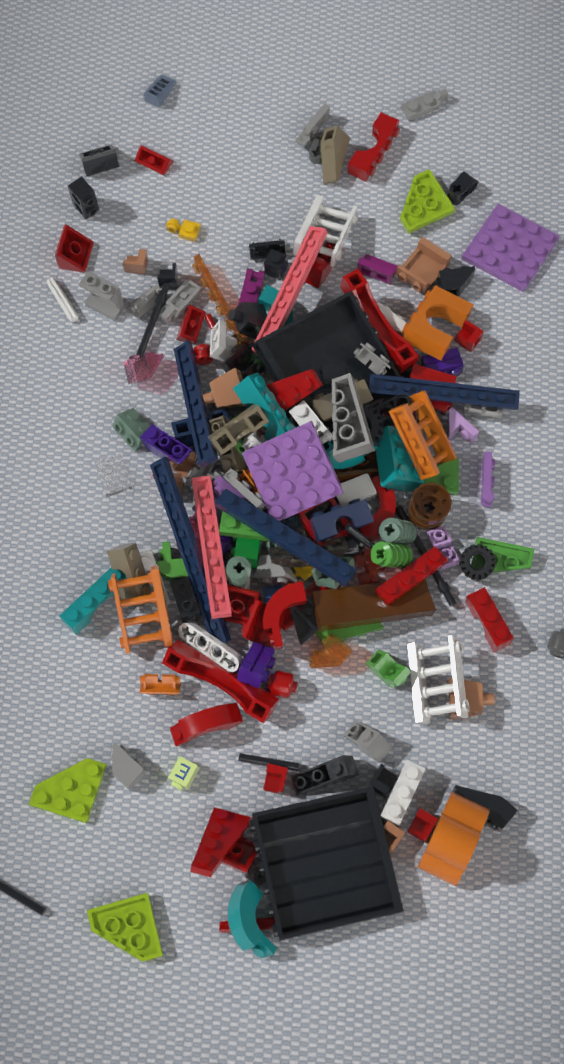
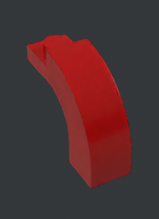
M379 475L371 478L379 503L378 511L372 516L374 522L358 528V531L373 542L381 538L379 534L381 523L385 519L394 518L396 509L395 493L393 489L388 491L387 488L381 487Z
M303 581L292 583L279 589L266 605L263 615L264 632L272 631L268 635L270 645H275V650L283 648L279 627L280 617L288 608L306 604L307 602Z
M229 703L188 715L178 720L176 725L170 727L175 747H178L201 735L213 731L231 729L244 721L238 704Z

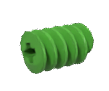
M380 541L372 547L371 560L374 564L383 567L404 569L412 563L413 554L410 547L405 544Z

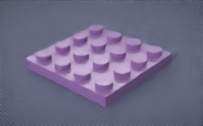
M498 203L463 253L462 260L524 293L560 236Z
M312 421L242 452L258 491L263 497L262 500L269 515L278 521L344 493Z

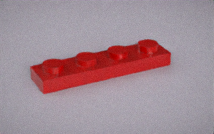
M434 546L376 588V593L389 606L444 566L448 559Z

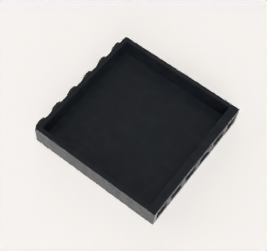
M351 291L258 339L253 345L273 382L314 369L318 376V369L322 365L344 363L348 374L350 373L358 381L364 379L369 389L370 374H375L368 368L372 361L369 360L365 365L355 358L356 355L353 354L357 348L362 349L361 343L364 345L366 343L370 344L375 349L373 353L378 357L382 354L390 361L388 365L391 368L389 369L386 366L385 370L387 372L384 375L403 377L399 374L395 361L390 359L386 346L380 342L376 329L369 323L368 315L359 306L358 298ZM318 388L303 400L310 407L309 404L314 400V396L320 393L327 395L331 393L330 390L332 388ZM371 394L373 401L368 404L369 409L371 407L374 408L392 397ZM301 400L300 402H298L297 404H295L293 407H291L290 410L293 409L295 406H297L299 403H301L303 400ZM332 420L323 423L329 431L333 429Z

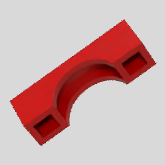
M380 112L373 123L372 135L377 140V144L369 150H356L348 163L349 175L364 182L368 180L369 176L372 177L374 175L376 165L382 162L385 151H388L392 145L393 138H397L399 135L398 119Z

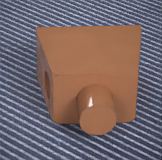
M234 368L210 382L211 392L203 394L205 404L209 405L215 402L217 408L220 409L250 405L251 403L243 404L233 390L243 380L241 371Z
M453 678L449 679L448 684H453ZM464 680L466 700H468L470 707L468 717L481 715L483 705H494V693H483V684L480 682ZM449 692V704H455V693ZM457 712L449 713V719L462 718L457 716Z

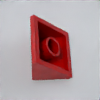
M67 224L63 226L55 253L59 269L84 273L94 241Z
M227 584L231 617H224V620L244 625L250 617L249 609L251 605L255 603L256 599L261 601L260 592Z
M244 837L240 840L238 839L232 851L228 852L222 864L249 875L258 854L255 851L254 842Z

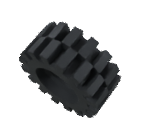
M473 544L462 553L459 565L462 573L467 578L480 581L481 579H486L493 572L496 565L495 555H493L491 549L487 548L488 546ZM475 555L482 556L485 560V566L479 570L472 568L470 565L471 557Z

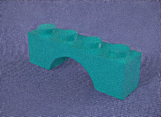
M258 373L247 376L233 388L243 404H256L266 414L269 422L264 437L267 441L296 428L291 424L286 416V412L279 406L274 394L269 391L264 379Z
M112 567L108 569L59 615L63 623L75 635L91 622V618L96 610L105 601L114 596V591L110 592L108 580H111V575L116 573L117 580L127 579L123 571L119 569L112 570Z

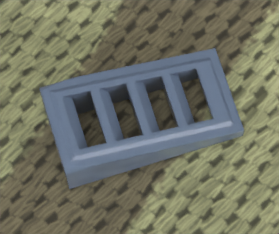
M161 74L145 91V102L160 108L176 84V80Z

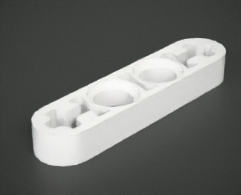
M185 622L179 626L178 634L184 641L227 671L235 672L239 670L244 661L239 653L194 622ZM201 636L206 638L207 644L205 647L200 643ZM216 646L222 651L221 657L215 654ZM231 659H235V666H233V661H231Z

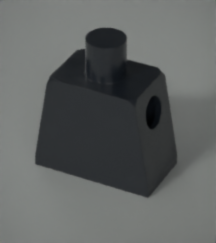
M242 302L235 310L232 309L228 313V319L235 321L237 331L255 340L267 318L264 304Z

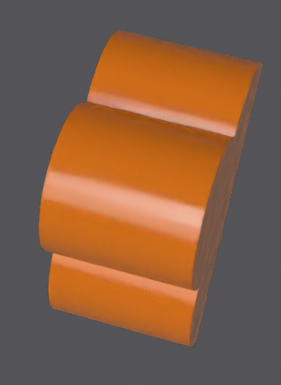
M451 792L417 868L456 887L477 846L490 809Z

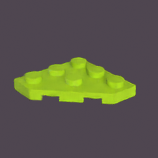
M430 169L414 176L400 216V222L408 234L455 213L454 206Z
M89 758L80 761L35 785L28 805L87 824L107 764Z
M148 892L87 910L90 928L93 933L138 960L145 962L164 956Z

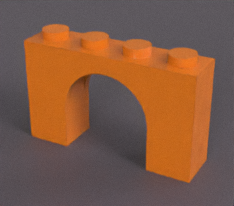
M435 285L432 291H427L424 302L421 301L416 310L417 313L413 312L411 315L410 323L405 324L402 333H404L403 338L411 346L441 361L448 351L453 337L433 327L427 318H443L462 328L463 322L469 318L474 304Z

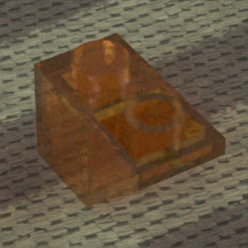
M334 633L332 636H326L321 643L323 645L319 651L315 650L308 659L310 661L308 664L311 668L341 666L353 650Z

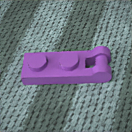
M486 451L482 459L481 505L484 508H489L495 497L494 493L491 492V488H494L495 477L491 476L492 470L495 469V459H492V452Z

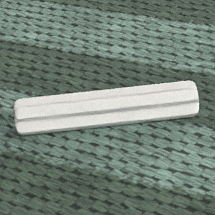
M55 277L47 279V285L69 321L74 322L78 320V314Z

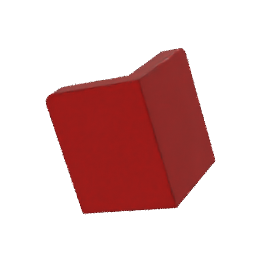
M465 320L461 331L456 335L454 341L472 352L482 340L484 331L468 320Z
M268 763L263 789L267 792L283 795L288 768Z
M420 808L407 832L425 843L438 818Z

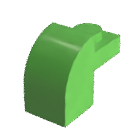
M170 541L162 542L163 549H159L161 561H156L157 565H159L161 576L169 582L189 577L183 559H173Z
M379 649L365 663L379 679L391 688L403 684L411 673L406 666L397 664L387 652Z

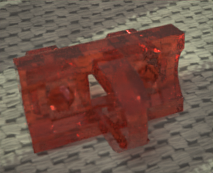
M371 548L365 549L363 554L354 557V567H364L365 572L358 574L359 585L378 583L380 580L377 572L384 571L387 567L373 563L371 560Z

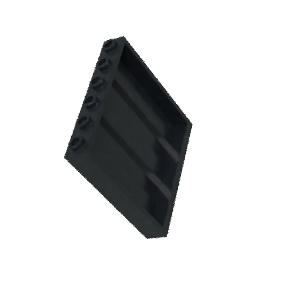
M373 786L252 813L253 819H249L251 832H256L257 840H253L256 853L260 852L261 855L258 865L260 874H265L266 881L262 882L265 895L269 894L270 903H267L269 916L273 915L275 924L272 925L274 938L278 937L279 941H284L404 912Z

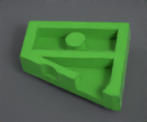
M459 458L437 466L440 473L424 479L425 484L429 482L438 483L445 487L450 495H458Z

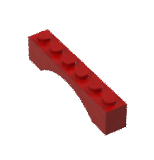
M356 269L344 275L340 288L344 294L351 291L358 298L359 306L368 315L369 323L376 329L380 342L386 346L390 359L395 361L399 374L412 368L419 358L418 354L411 344L400 336L386 320L363 274L359 269Z
M177 640L168 647L162 661L163 665L177 673L199 678L220 688L235 699L246 714L263 724L273 714L279 701L278 697L261 687L256 688L249 685V683L245 684L238 681L237 673L227 671L206 655L180 640Z

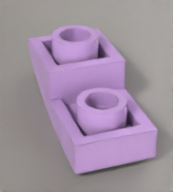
M445 526L428 531L427 536L431 547L435 546L448 559L447 563L441 567V570L459 564V558L452 546V540Z

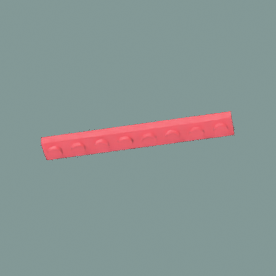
M310 226L256 341L285 325L328 234L326 228Z
M211 476L193 477L192 487L211 619L231 617Z

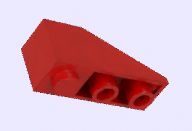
M326 241L323 247L334 250L336 244ZM318 253L305 283L319 289L333 268L331 266V256Z

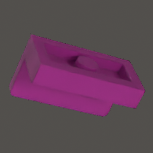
M365 254L364 258H360L357 269L363 275L390 285L398 266Z

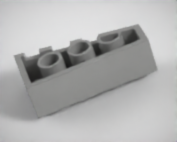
M349 373L332 379L333 457L339 463L375 451L354 378Z

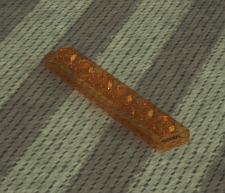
M200 254L193 256L194 264H192L194 272L196 275H200V282L203 288H207L209 291L210 301L215 302L217 305L215 308L218 315L223 316L227 331L230 330L233 335L231 337L237 339L236 345L240 347L247 343L246 336L237 331L235 321L228 319V313L231 309Z

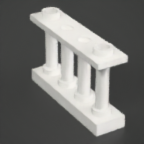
M317 195L295 239L293 255H297L310 226L317 227L319 225L341 232L340 237L327 234L324 240L336 244L334 250L322 246L319 251L321 254L331 256V266L334 267L336 261L341 259L342 248L353 224L356 225L359 214H356L357 206L355 205L350 213L325 207V204H323L324 196ZM327 214L347 221L345 225L321 219L319 215Z
M452 635L448 636L449 644L424 649L415 642L407 644L415 722L418 724H431L430 718L433 715L457 712V716L468 718L470 707L468 700H466L461 659L463 647L461 641ZM450 652L451 664L431 668L424 666V659L426 657ZM452 672L453 684L427 687L426 679L428 676ZM449 692L455 693V704L429 707L428 698L430 696Z

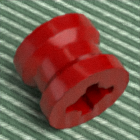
M200 344L194 347L197 365H208L214 361L210 357L209 344Z

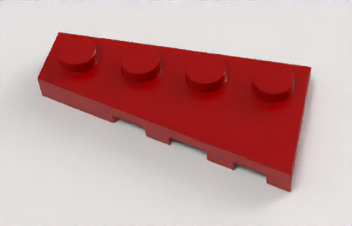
M314 369L266 386L274 394L279 406L284 411H287L323 386Z
M214 807L193 859L190 872L211 878L224 861L228 852L232 851L238 839L242 838L245 830L250 827L249 819L253 818Z

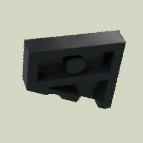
M307 595L306 604L289 608L301 646L318 631L313 601Z

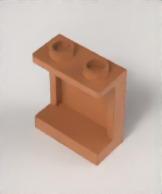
M421 237L415 251L402 266L399 265L397 267L396 276L400 281L411 285L417 292L426 294L438 280L439 271L448 268L452 255L424 237Z

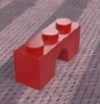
M481 588L467 595L465 603L474 619L478 618L485 631L484 636L492 651L496 652L510 645L514 637L486 588Z

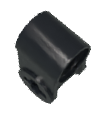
M465 171L449 186L447 197L452 205H459L476 189L479 183L478 180Z

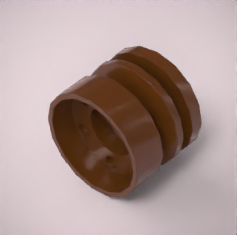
M429 482L419 486L413 493L408 505L410 521L422 530H433L441 526L451 510L452 499L450 493L438 483Z

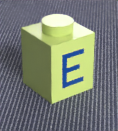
M179 756L168 777L172 782L171 786L180 791L182 788L188 790L199 770L198 765Z

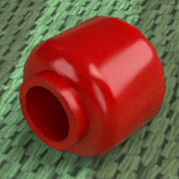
M277 670L274 674L271 673L268 689H270L271 694L274 696L289 698L291 693H296L298 682L294 681L295 676L293 673Z

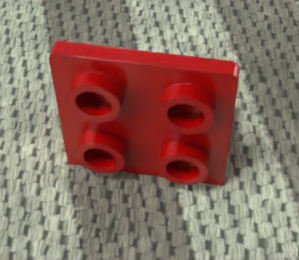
M256 599L249 609L250 617L248 622H245L242 627V637L252 643L258 642L263 644L264 647L274 648L275 645H270L268 635L272 631L264 632L263 615L266 604ZM284 612V613L282 614V616L280 617V620H279L280 630H281V628H282V625H283V623H284L285 617H286V615H287L286 612Z

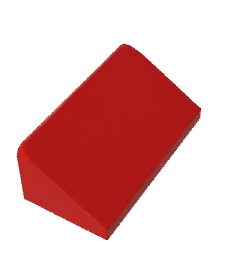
M140 145L134 161L165 175L174 160L146 146Z
M189 305L185 310L176 340L182 342L188 340L196 344L206 311Z

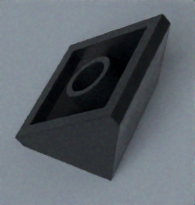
M112 144L79 153L86 177L119 167L116 151Z

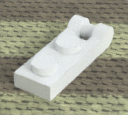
M304 400L289 411L299 426L312 421L318 435L324 434L320 437L322 444L333 440V435Z

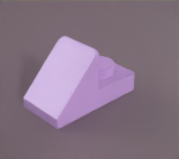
M451 407L448 413V440L459 432L464 440L473 443L477 439L479 431Z

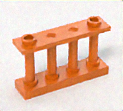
M426 390L410 395L409 398L412 403L410 406L406 403L389 411L421 480L440 473L436 464H443L457 458ZM414 411L420 420L418 423L412 414ZM421 429H424L428 437L426 440L420 431ZM430 446H432L436 454L434 457L432 456L428 448Z
M159 565L151 566V572L145 576L117 580L116 573H113L111 580H108L110 592L114 591L123 636L120 637V645L122 649L125 648L126 654L130 653V645L155 640L164 641L165 647L173 644ZM145 583L153 584L154 592H151L149 595L121 599L119 588ZM149 602L157 603L158 611H155V613L125 618L123 607ZM152 621L161 623L162 629L159 632L128 637L127 626Z

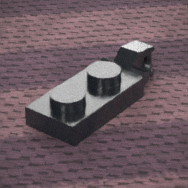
M254 343L241 345L220 364L224 371L228 372L236 368L242 372L256 359L252 350Z

